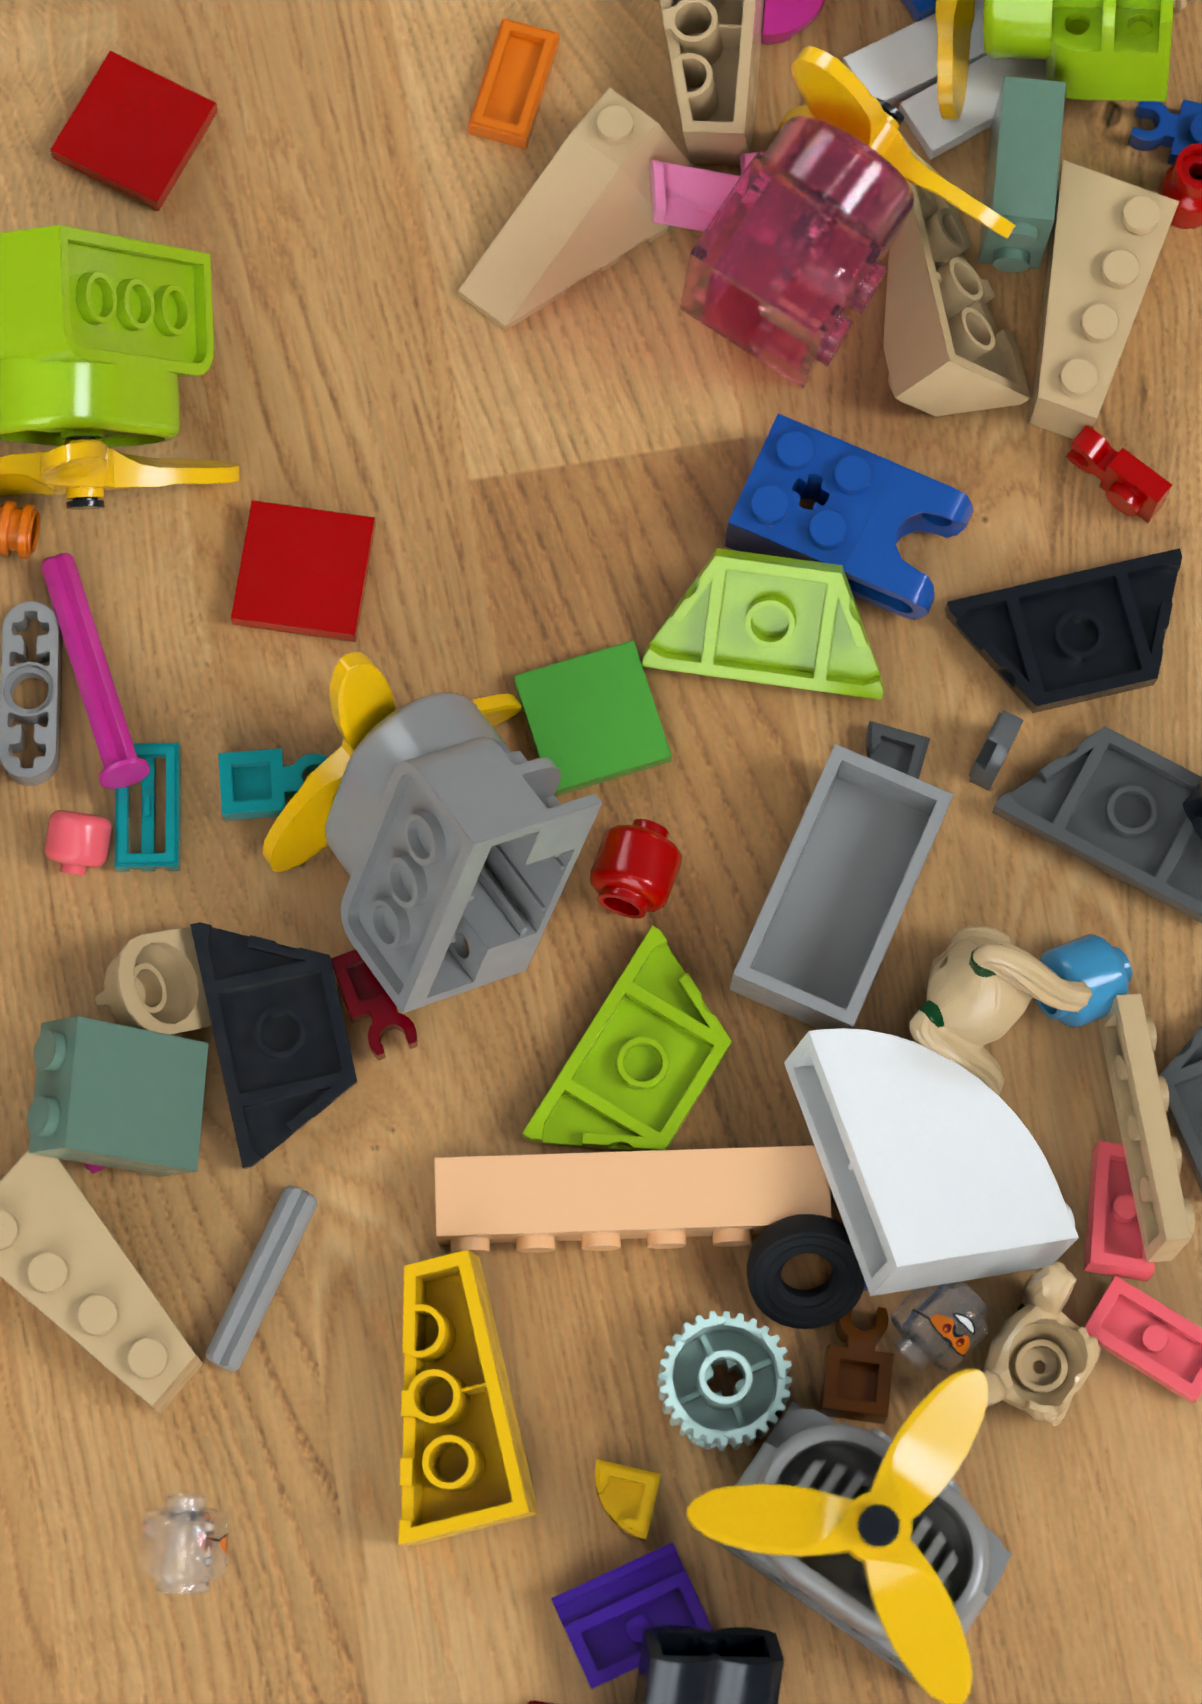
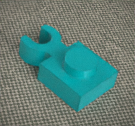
M282 748L218 753L223 820L278 817L287 805L286 798H293L304 783L306 776L323 763L327 756L311 753L299 758L294 765L284 766Z

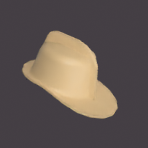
M176 928L142 934L128 940L121 952L114 957L105 970L104 990L94 998L96 1005L108 1006L113 1017L120 1025L173 1035L212 1025L191 928Z

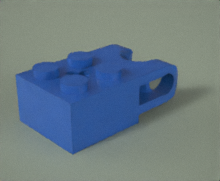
M778 413L729 518L725 546L735 551L843 565L854 597L896 615L916 620L925 617L929 613L934 602V586L929 576L918 571L901 558L896 544L903 536L916 531L936 534L946 538L957 536L968 525L973 514V506L966 494L947 484ZM811 499L816 502L813 509L809 510L799 506L800 500Z

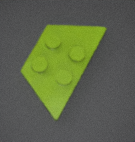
M716 548L648 644L642 661V667L878 700H882L884 681L843 565Z
M652 925L526 1126L522 1133L523 1139L537 1144L617 1151L667 1150L729 1050L732 1041L717 1017L711 1014L701 998V992L690 975L684 972L668 947L667 939L660 929Z

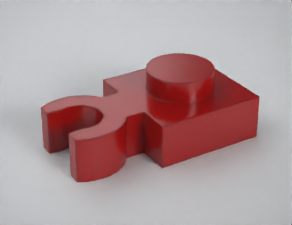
M1086 425L1071 443L1072 449L1066 455V458L1079 469L1093 474L1101 480L1099 487L1106 492V498L1118 511L1130 517L1138 515L1149 523L1163 506L1172 484L1123 447L1117 452L1101 434Z

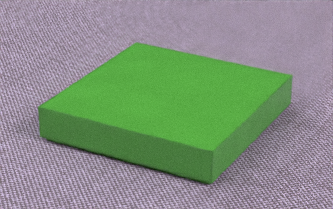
M634 640L514 676L516 691L538 759H551L560 770L561 779L554 794L555 797L671 762L672 755Z

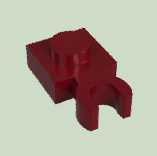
M355 949L331 958L332 967L352 1023L371 1017L372 1024L368 1030V1042L375 1058L378 1060L386 1058L381 1038L386 1031L391 1029H397L404 1033L410 1049L417 1047L418 1037L415 1025L407 1016L398 1013L397 1006Z

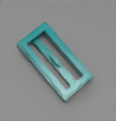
M133 743L137 757L146 760L150 768L149 774L142 780L141 853H130V786L115 789L114 867L117 872H130V869H141L142 872L155 871V868L181 871L180 744ZM156 758H166L165 853H155Z

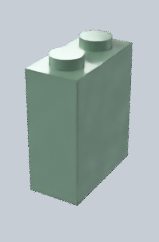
M1004 76L990 128L984 204L1016 226L1008 239L982 224L978 263L993 264L994 268L1010 273L1023 272L1029 268L1039 269L1055 218L1066 82Z
M81 1016L41 1023L40 1036L34 1048V1062L37 1066L34 1101L29 1108L27 1118L30 1131L29 1153L159 1177L198 1172L209 1043Z

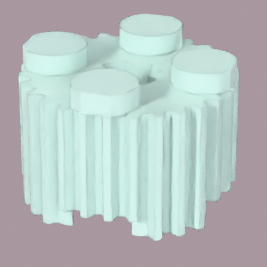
M710 1311L706 1320L701 1315H698L693 1326L688 1322L683 1324L681 1335L675 1333L672 1337L671 1346H666L663 1354L664 1359H661L658 1370L660 1373L657 1378V1386L660 1387L658 1400L665 1401L662 1407L663 1414H671L669 1424L671 1426L679 1425L681 1427L679 1435L682 1437L687 1435L692 1444L708 1450L718 1446L719 1451H724L727 1444H730L733 1450H738L742 1441L747 1446L753 1444L756 1436L762 1439L766 1435L768 1428L772 1429L777 1423L778 1417H781L786 1408L784 1404L788 1401L791 1393L787 1389L792 1383V1377L786 1376L792 1366L791 1361L783 1360L787 1349L786 1347L778 1348L777 1344L780 1337L778 1335L770 1337L767 1326L761 1329L757 1328V1319L752 1318L747 1323L744 1321V1315L741 1313L735 1319H732L729 1311H724L722 1317H718L715 1311ZM723 1365L726 1374L736 1370L741 1380L735 1384L733 1396L723 1397L721 1391L715 1394L710 1390L708 1384L714 1376L712 1368Z

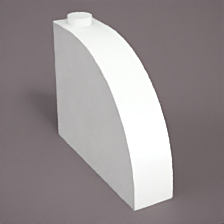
M847 1028L808 1031L784 1062L870 1296L1044 1268L1047 1265L1054 1264L1079 1238L1075 1229L1073 1212L1068 1204L1065 1203L1052 1170L1032 1134L999 1095L958 1063L941 1056L925 1046L904 1038L870 1030Z

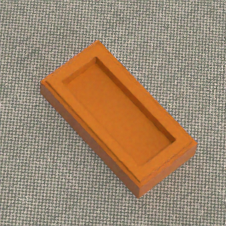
M502 18L468 123V134L527 149L559 48L560 33Z

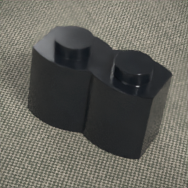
M661 1626L644 1630L635 1704H778L784 1657L777 1635L771 1631L749 1627L722 1628L711 1632L685 1626Z

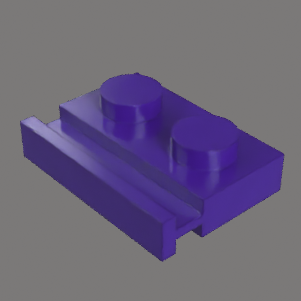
M673 1542L551 1598L591 1690L639 1668L644 1630L661 1626H685L709 1632L713 1631Z

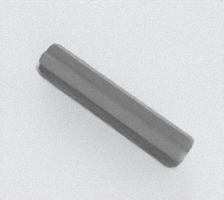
M290 1185L284 1188L207 1348L206 1358L211 1363L228 1371L235 1372L240 1368L315 1211L317 1200L311 1193Z

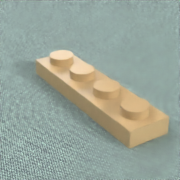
M1141 994L1116 995L1108 1015L1098 1019L1146 1262L1172 1261L1192 1239L1195 1216L1190 1200L1183 1198L1179 1179L1182 1166L1181 1147L1177 1138L1170 1136L1166 1116L1169 1107L1168 1085L1163 1076H1158L1153 1054L1157 1043L1156 1027L1153 1019L1145 1015Z

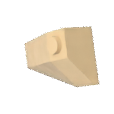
M609 88L562 144L460 286L458 296L505 331L565 295L567 288L599 269L603 272L618 263L620 256L644 241L648 240L650 243L667 233L672 227L671 225L654 223L652 219L649 160L688 167L692 166L656 120L615 90Z
M893 176L883 349L889 371L888 384L894 394V398L935 417L1023 404L1030 399V393L1019 348L1010 329H1003L999 332L987 306V303L995 298L994 292L988 279H980L965 257L964 252L970 248L971 241L955 206L933 192Z

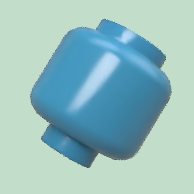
M1087 934L1047 950L1039 960L1060 978L1073 982L1084 981L1091 989L1093 995L1089 999L1088 1005L1078 1012L1052 1008L1036 999L1038 1006L1048 1018L1057 1019L1060 1023L1069 1027H1080L1107 1016L1112 1008L1115 996L1128 994V982L1132 978V969L1127 956L1120 948L1113 947L1107 940L1097 935Z

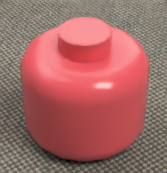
M57 810L53 812L48 822L44 846L45 855L50 860L60 862V871L64 873L85 875L87 867L103 866L107 861L112 835L111 821L102 816L75 811Z

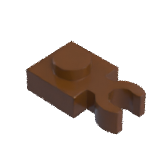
M878 1307L873 1319V1328L861 1330L852 1323V1309L847 1315L836 1321V1332L845 1346L829 1344L825 1351L819 1412L829 1417L884 1424L888 1418L894 1354L875 1351V1346L881 1341L889 1324L888 1312L886 1308Z

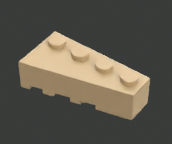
M1062 161L1058 174L1055 218L1048 239L1047 267L1040 313L1041 323L1036 353L1030 424L1073 440L1086 425L1092 429L1094 428L1179 201L1069 161Z

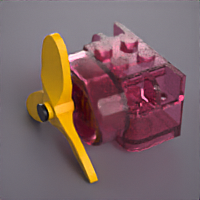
M812 46L804 47L791 66L795 84L807 105L794 107L787 112L780 123L777 136L765 154L762 155L758 152L694 246L689 256L680 304L682 311L802 388L809 381L818 361L828 367L848 336L847 332L853 324V321L847 318L850 312L854 310L862 315L880 288L881 280L888 270L880 263L904 228L914 205V194L908 182L935 193L1006 239H1008L1016 226L973 196L944 179L921 159L898 130L899 125L904 121L902 113L888 102L872 96L858 77L839 59Z

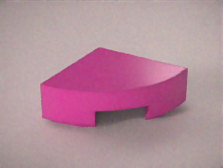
M765 0L761 44H777L791 39L792 35L800 32L818 18L825 0Z

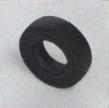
M800 1214L783 1218L767 1227L757 1237L749 1252L747 1279L752 1298L758 1308L768 1318L781 1325L798 1329H811L829 1325L847 1315L862 1296L865 1280L845 1226L829 1217L815 1214ZM813 1253L824 1257L832 1266V1271L829 1278L819 1287L799 1290L789 1286L782 1279L781 1271L785 1263L796 1255Z

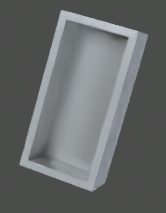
M835 744L734 970L729 990L820 1030L853 1029L954 794Z

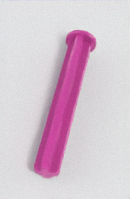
M68 553L48 557L42 562L41 569L104 769L99 774L100 784L109 789L133 785L143 780L149 774L150 768L146 760L137 757L73 556Z

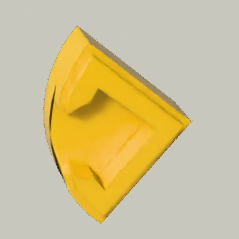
M596 1459L595 1486L604 1511L621 1530L635 1538L646 1541L661 1474Z

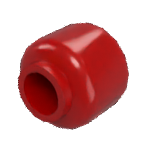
M635 819L632 825H617L607 830L590 872L591 886L599 894L597 900L603 907L618 915L636 919L643 918L646 912H655L667 904L681 867L682 855L677 846L668 839L669 832L665 827L647 819Z

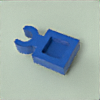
M1183 99L1179 114L1177 115L1169 113L1166 106L1161 102H1138L1135 116L1152 121L1155 129L1146 131L1133 127L1128 145L1134 149L1150 151L1159 146L1169 147L1170 152L1167 164L1173 165L1176 163L1179 153L1185 147L1191 144L1202 143L1201 103Z

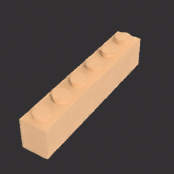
M815 1145L434 1158L436 1237L438 1245L451 1246V1254L464 1250H470L476 1255L490 1253L491 1243H516V1252L546 1253L556 1250L555 1241H581L582 1250L609 1251L620 1249L621 1239L647 1238L648 1248L673 1249L685 1247L686 1237L712 1236L713 1246L736 1247L752 1244L751 1235H760L767 1227L783 1218L800 1214H815L832 1219L830 1186Z

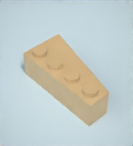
M660 0L690 164L740 165V154L752 153L765 0Z
M28 1149L0 1181V1277L161 1414L203 1365L202 1361L60 1159L30 1154Z

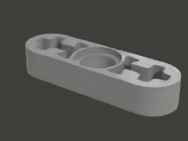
M33 601L20 603L7 613L2 624L0 761L12 780L26 786L39 785L49 780L56 772L60 761L63 636L54 612L48 606ZM38 620L42 630L48 632V634L38 636L36 640V656L40 663L50 661L48 666L36 662H28L27 645L23 637L17 635V632L26 631L29 621ZM16 660L22 662L20 664L14 665V661ZM28 678H37L44 681L48 685L49 690L45 702L34 709L21 708L13 700L16 686ZM13 721L34 725L35 743L39 751L46 752L45 756L34 758L32 768H24L20 759L13 756L14 752L24 751L26 732L22 724L12 726ZM48 721V725L46 727L38 725Z

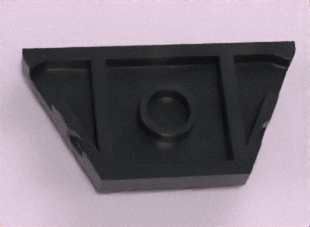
M1178 548L948 601L945 606V613L947 619L1032 713L1153 686L1159 675L1165 633L1169 626L1173 606L1172 599L1177 574L1182 561L1181 550Z
M201 922L190 925L243 1169L254 1167L357 1084L332 962L328 954L277 944L272 940L214 928L212 925Z

